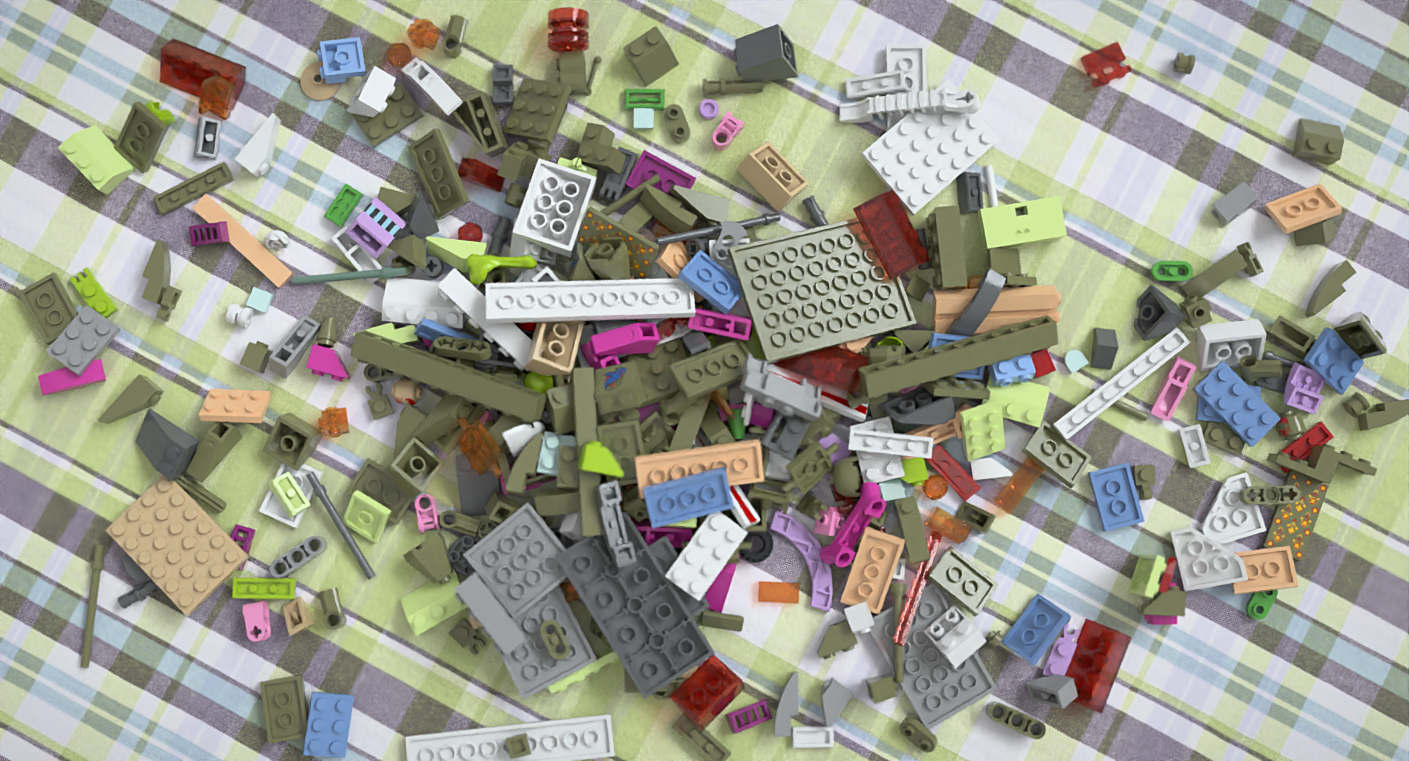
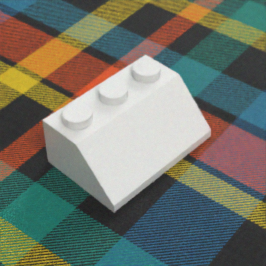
M1255 319L1199 326L1196 345L1200 371H1211L1220 361H1224L1230 368H1239L1240 358L1246 355H1253L1258 360H1262L1267 333L1260 321Z

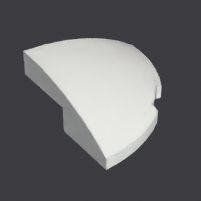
M534 422L535 428L524 424L502 433L514 457L520 455L527 444L538 433L544 432L545 426L543 423Z

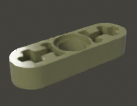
M441 336L433 342L435 353L439 356L484 361L492 355L490 344L486 341ZM461 347H467L464 350H458Z
M1293 485L1250 486L1241 489L1239 498L1245 505L1293 504L1299 500L1300 491ZM1268 489L1274 493V498L1271 501L1265 497ZM1248 493H1259V497L1256 498H1247L1246 495ZM1281 493H1292V497H1281Z

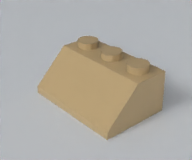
M769 142L751 152L736 169L769 202L770 206L778 212L810 184Z
M584 320L537 322L525 369L541 375H570Z

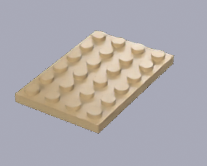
M164 475L105 530L186 616H190L250 557L184 488Z

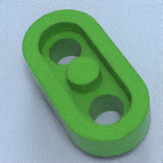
M1159 261L1151 267V276L1158 282H1184L1193 273L1192 266L1185 261ZM1158 269L1163 270V275L1158 274ZM1178 269L1183 271L1182 276L1178 274Z
M1278 590L1270 591L1269 595H1266L1265 591L1252 593L1246 604L1247 615L1252 619H1264L1278 595ZM1257 606L1261 607L1260 613L1256 612Z

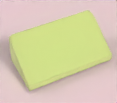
M290 472L270 482V489L290 519L311 506Z

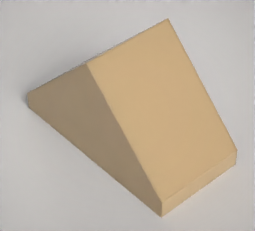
M300 596L282 606L290 636L299 634L316 624Z

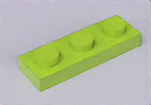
M234 577L232 598L296 599V578Z

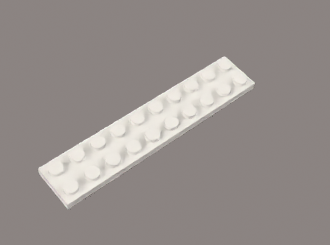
M680 278L486 283L487 323L695 317L693 289Z
M611 714L405 737L407 761H575L615 756ZM527 733L531 754L510 759L506 738Z

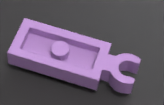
M1066 624L1063 627L1064 636L1063 638L1059 637L1054 643L1042 674L1046 676L1055 674L1065 676L1077 646L1076 643L1072 642V639L1078 636L1079 629L1076 628L1073 634H1069L1067 632L1069 625Z

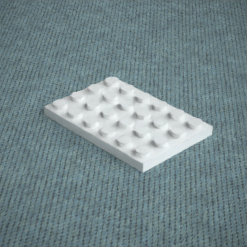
M949 79L936 89L942 90V88L959 91ZM938 107L936 112H934L933 108H927L925 113L921 109H917L914 114L909 112L867 148L861 156L908 212L914 215L1000 139L978 113L967 114L965 112L945 111L944 107Z

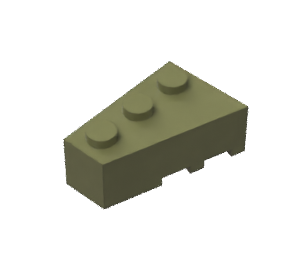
M481 91L462 99L463 103L452 112L460 124L467 130L486 155L493 158L503 154L509 147L490 96Z

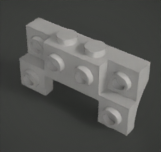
M752 354L746 356L741 373L744 375L740 387L741 390L756 396L755 401L762 403L765 407L776 409L783 415L793 416L797 414L813 422L819 418L822 408L820 403L822 386H814L806 382L807 379L805 378L800 381L799 385L770 371L766 374L767 361L761 362L754 359Z

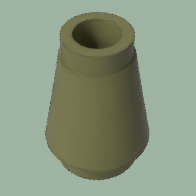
M324 317L316 338L318 346L333 348L334 344L337 343L336 319Z

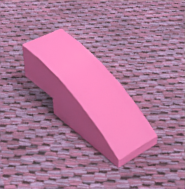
M1175 356L1150 410L1151 414L1169 422L1187 390V384L1196 369L1193 363Z

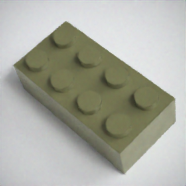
M959 205L934 207L929 217L926 218L927 229H930L931 237L928 238V245L933 252L930 264L931 268L935 270V276L932 278L933 288L937 290L964 289L968 284Z

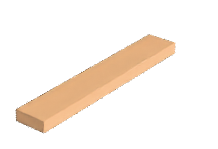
M205 194L192 207L208 223L227 221L229 242L278 288H281L294 275L208 194Z

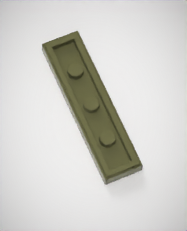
M222 162L152 198L160 214L165 216L205 194L234 181V178L226 162Z

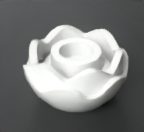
M278 230L269 232L264 238V244H266L267 248H274L277 251H281L284 248L287 249L290 243L288 236Z

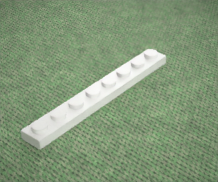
M1178 327L1175 328L1052 426L1065 441L1068 440L1191 342Z

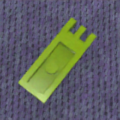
M85 267L83 270L87 275L86 277L79 271L77 276L80 281L74 276L70 280L89 307L107 319L119 309L91 270Z

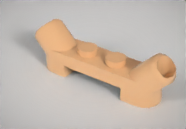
M961 404L955 412L956 418L949 420L947 423L940 425L926 424L902 435L933 438V445L955 435L958 439L963 438L960 412L972 407L967 404ZM901 455L902 458L908 460L915 458L913 456Z

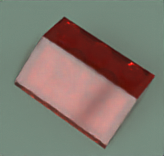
M713 654L670 696V699L683 715L702 732L745 688L742 679Z

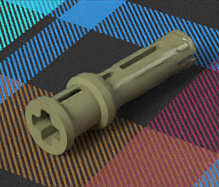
M723 78L707 81L703 79L704 97L715 94L724 96L726 93L763 92V81H725Z

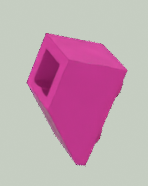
M313 344L306 368L312 370V374L323 376L324 373L330 374L331 379L343 382V378L350 380L351 376L337 351Z

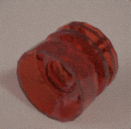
M562 7L555 8L547 13V26L551 30L547 33L549 39L548 49L555 52L586 51L589 49V33L585 31L589 28V13L579 8Z

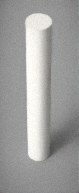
M988 165L985 166V174L991 208L998 206L993 166Z

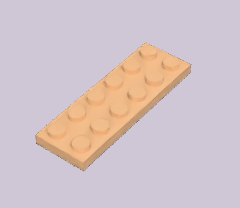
M759 439L635 457L640 499L645 498L643 491L645 486L725 467L729 486L764 481Z

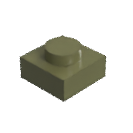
M527 733L506 738L510 759L531 754Z

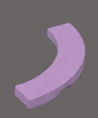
M775 510L769 529L788 538L800 550L809 567L812 581V594L809 606L829 612L833 593L830 565L824 563L820 558V549L822 548L820 543L798 520L788 514L785 515L781 511Z

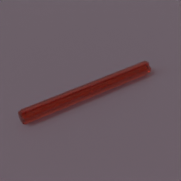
M938 531L930 532L927 546L931 559L920 562L893 638L895 645L904 646L942 538V534Z

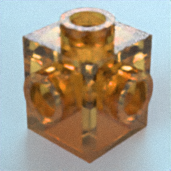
M415 18L414 23L410 24L407 34L413 46L419 49L425 47L434 51L441 32L437 26L433 25V22L424 18L422 21Z
M328 407L321 411L322 417L318 418L319 429H324L325 436L339 437L343 433H349L346 407Z

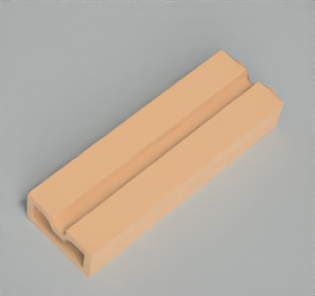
M1054 285L1004 287L989 314L973 334L986 333L990 330L1000 329L1003 325L1021 323L1046 315L1059 323V311H1056V309L1061 304V294L1057 292ZM978 289L933 291V331L945 334L953 320L959 319Z

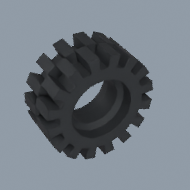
M767 530L766 532H748L742 541H748L752 536H758L763 541V547L758 552H751L749 549H739V554L749 562L758 563L766 560L773 551L774 542L771 534Z

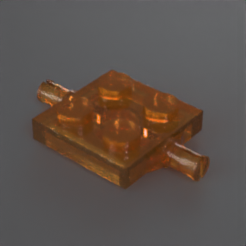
M464 417L460 418L457 423L463 430V436L457 442V445L470 462L472 468L479 476L485 474L489 469L495 478L502 476L503 472L497 466L498 457L502 452L480 420L472 422L469 426Z

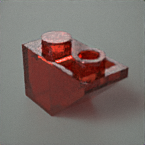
M462 158L458 169L461 179L500 193L505 178L497 175V169L477 159Z

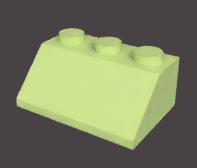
M95 125L72 134L58 147L99 191L106 195L136 169L114 149L115 145Z
M989 376L986 388L991 391L989 399H982L981 405L998 399L1002 404L1003 417L1040 428L1050 388L1032 382L1021 383L1020 381L1013 382L1011 385L1004 387L1001 385L994 386L991 376Z
M454 569L449 574L451 579L443 584L429 582L401 599L406 618L416 636L423 634L468 608L467 604L462 605L455 596L457 593L455 588L462 581Z

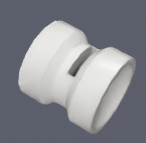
M232 303L227 311L226 321L233 324L239 323L240 326L248 328L252 322L254 310L248 307L241 308L240 305Z

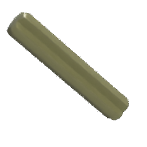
M183 474L173 480L217 512H223L226 508L227 503L187 475Z

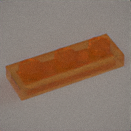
M1027 456L993 500V503L1007 514H1011L1044 471V468Z

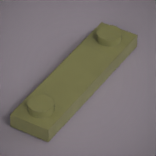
M712 393L700 396L695 403L682 413L668 452L692 449Z

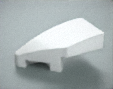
M984 458L971 461L973 480L1013 476V472L1005 468L996 459Z

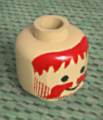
M400 378L392 386V397L399 404L415 405L423 397V387H420V383L413 382L411 379Z

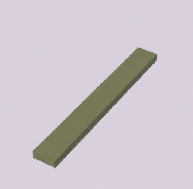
M594 367L572 368L581 536L603 535L597 504V486L600 485V473L578 469L582 445L589 444V441L598 442Z

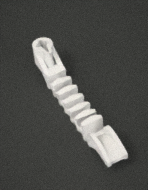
M942 88V90L931 89V91L926 92L921 90L917 93L909 92L908 94L876 95L875 97H867L855 103L839 104L840 122H869L873 120V114H877L880 119H884L885 113H889L890 117H894L895 112L899 111L901 115H904L907 110L914 114L917 109H921L925 113L927 108H933L934 112H936L938 107H944L945 111L975 114L980 110L981 103L976 92L970 89L953 91Z

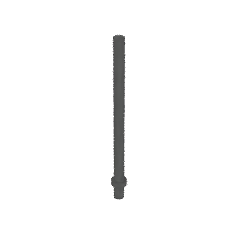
M766 213L761 217L737 221L736 223L740 224L743 228L762 224L767 226L772 222L780 221L781 217L779 213L771 215ZM717 225L656 238V244L660 246L721 233L722 226Z

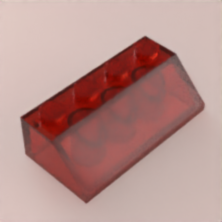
M174 38L161 48L159 82L229 110L235 108L245 84L246 66Z
M893 190L882 193L853 209L890 280L914 271L930 261L926 249L922 245L917 232Z
M834 346L776 361L774 365L853 396L860 380L858 368L865 367L868 357Z
M1085 620L1076 642L1077 646L1065 673L1066 677L1073 678L1078 693L1073 702L1102 714L1131 641V636L1092 620Z

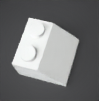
M374 66L362 78L346 111L369 117H375L378 113L382 114L387 106L385 102L387 96L390 97L395 90L393 84L396 78Z

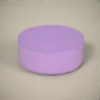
M705 99L700 103L699 113L702 118L712 120L718 115L719 106L716 101Z

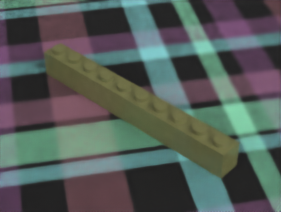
M1046 315L858 368L861 391L868 398H878L882 394L895 393L903 388L917 387L924 382H934L945 376H955L959 372L973 371L980 366H989L1001 360H1011L1015 356L1029 355L1036 350L1049 349L1051 346L1058 344L1057 322Z
M366 330L355 333L350 356L357 358L358 362L374 364L375 368L380 370H391L394 375L410 377L411 381L416 383H427L430 388L446 390L447 394L452 396H463L468 402L482 403L485 408L501 410L504 415L521 417L520 420L523 422L532 423L541 419L547 397L546 394Z

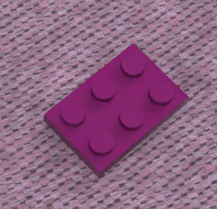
M644 150L625 186L633 190L658 174L661 181L653 187L672 196L668 192L669 187L677 185L692 189L697 178Z

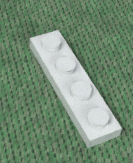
M856 429L850 430L849 450L922 458L932 457L933 438Z

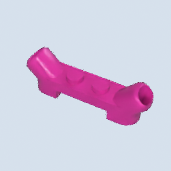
M865 482L861 485L860 500L833 542L820 549V558L824 563L829 565L835 563L838 567H846L851 563L857 554L853 548L863 534L865 527L868 526L873 517L879 519L885 510L886 502L881 498V487L878 484Z

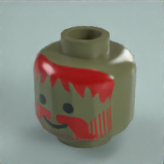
M1292 410L1281 412V419L1276 423L1279 437L1285 438L1286 441L1302 437V433L1306 430L1302 415L1300 413L1293 414Z

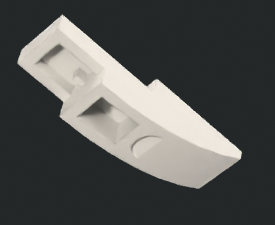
M418 58L413 59L401 69L404 75L418 86L445 114L449 115L463 103L454 91L426 63Z

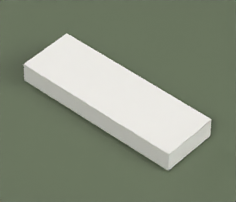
M904 69L845 79L848 100L907 90Z

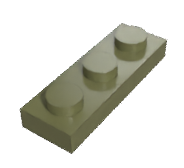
M687 711L672 726L708 761H726L732 754Z

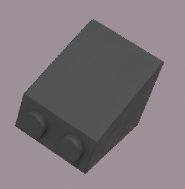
M779 24L735 39L736 48H734V54L738 63L736 71L746 82L798 77L794 44Z

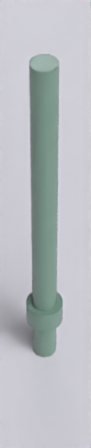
M390 266L379 270L292 277L291 281L293 285L380 277L392 279L394 276L408 275V268H392Z

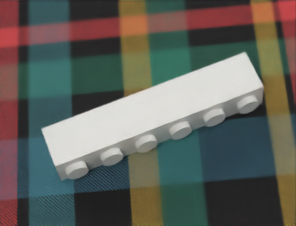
M454 268L437 285L440 290L438 294L446 301L450 299L455 304L453 308L459 314L465 313L470 318L468 322L476 329L480 327L485 332L483 336L490 343L495 341L500 346L498 350L505 357L510 355L515 360L513 364L523 371L532 340L513 322L487 323L486 297Z

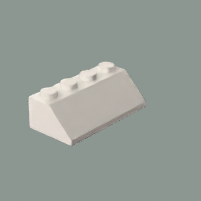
M400 277L387 279L382 301V321L418 324L425 318L446 327L462 329L467 323V315L465 313L459 314L453 308L455 304L450 299L446 301L438 294L440 290L437 285L440 281Z

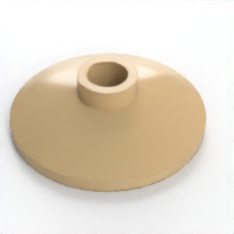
M315 62L307 66L303 71L300 80L301 88L313 100H328L337 93L340 83L326 84V79L316 82V78L321 76L320 67H323V62Z

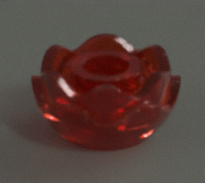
M473 222L465 223L458 230L459 240L481 242L483 238L481 227Z

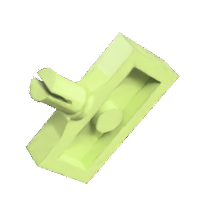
M562 157L559 158L558 165L594 176L597 181L598 170L582 164L580 158L579 160L574 158L573 161Z

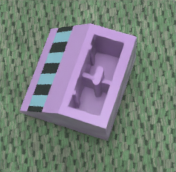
M375 197L348 227L345 233L373 257L377 258L407 223Z

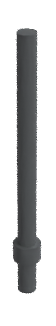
M313 471L308 473L306 477L314 488L312 491L315 496L319 497L367 578H373L376 576L326 494L325 486L320 484Z

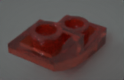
M690 317L667 319L657 329L659 337L662 340L666 336L670 337L676 330L675 325L681 329L685 325L688 327Z

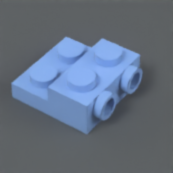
M360 37L320 41L321 50H317L319 62H323V67H320L321 79H326V84L347 82L346 77L366 75Z
M1030 354L1015 356L1011 360H1001L987 366L994 386L1001 385L1004 387L1018 381L1025 383L1032 380L1036 373Z

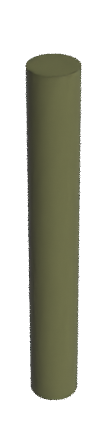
M1092 389L1090 395L1093 394L1096 390ZM1119 400L1111 405L1143 421H1146L1149 415Z

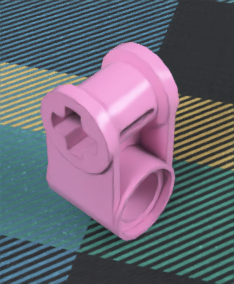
M730 111L726 113L713 133L712 145L718 151L726 150L745 125V121L738 120L731 115ZM722 136L726 139V142L719 143L716 141V138Z
M431 494L419 495L415 500L420 534L433 529L441 530L442 526L439 521L440 515L435 497ZM424 497L430 500V506L427 509L421 505V500Z
M260 601L243 605V616L248 638L252 641L267 640L271 635L267 602ZM261 629L262 633L257 635L256 631Z

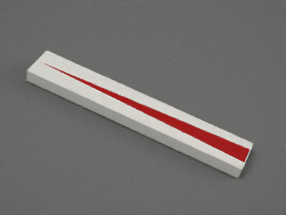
M768 363L766 367V372L770 371L799 385L800 381L805 378L771 363ZM805 378L807 379L806 382L814 386H822L820 394L821 406L859 422H864L868 403L859 404L857 408L851 409L846 394Z
M699 428L692 449L712 446L702 429ZM738 485L729 486L734 505L731 511L742 528L745 529L757 524L761 519Z

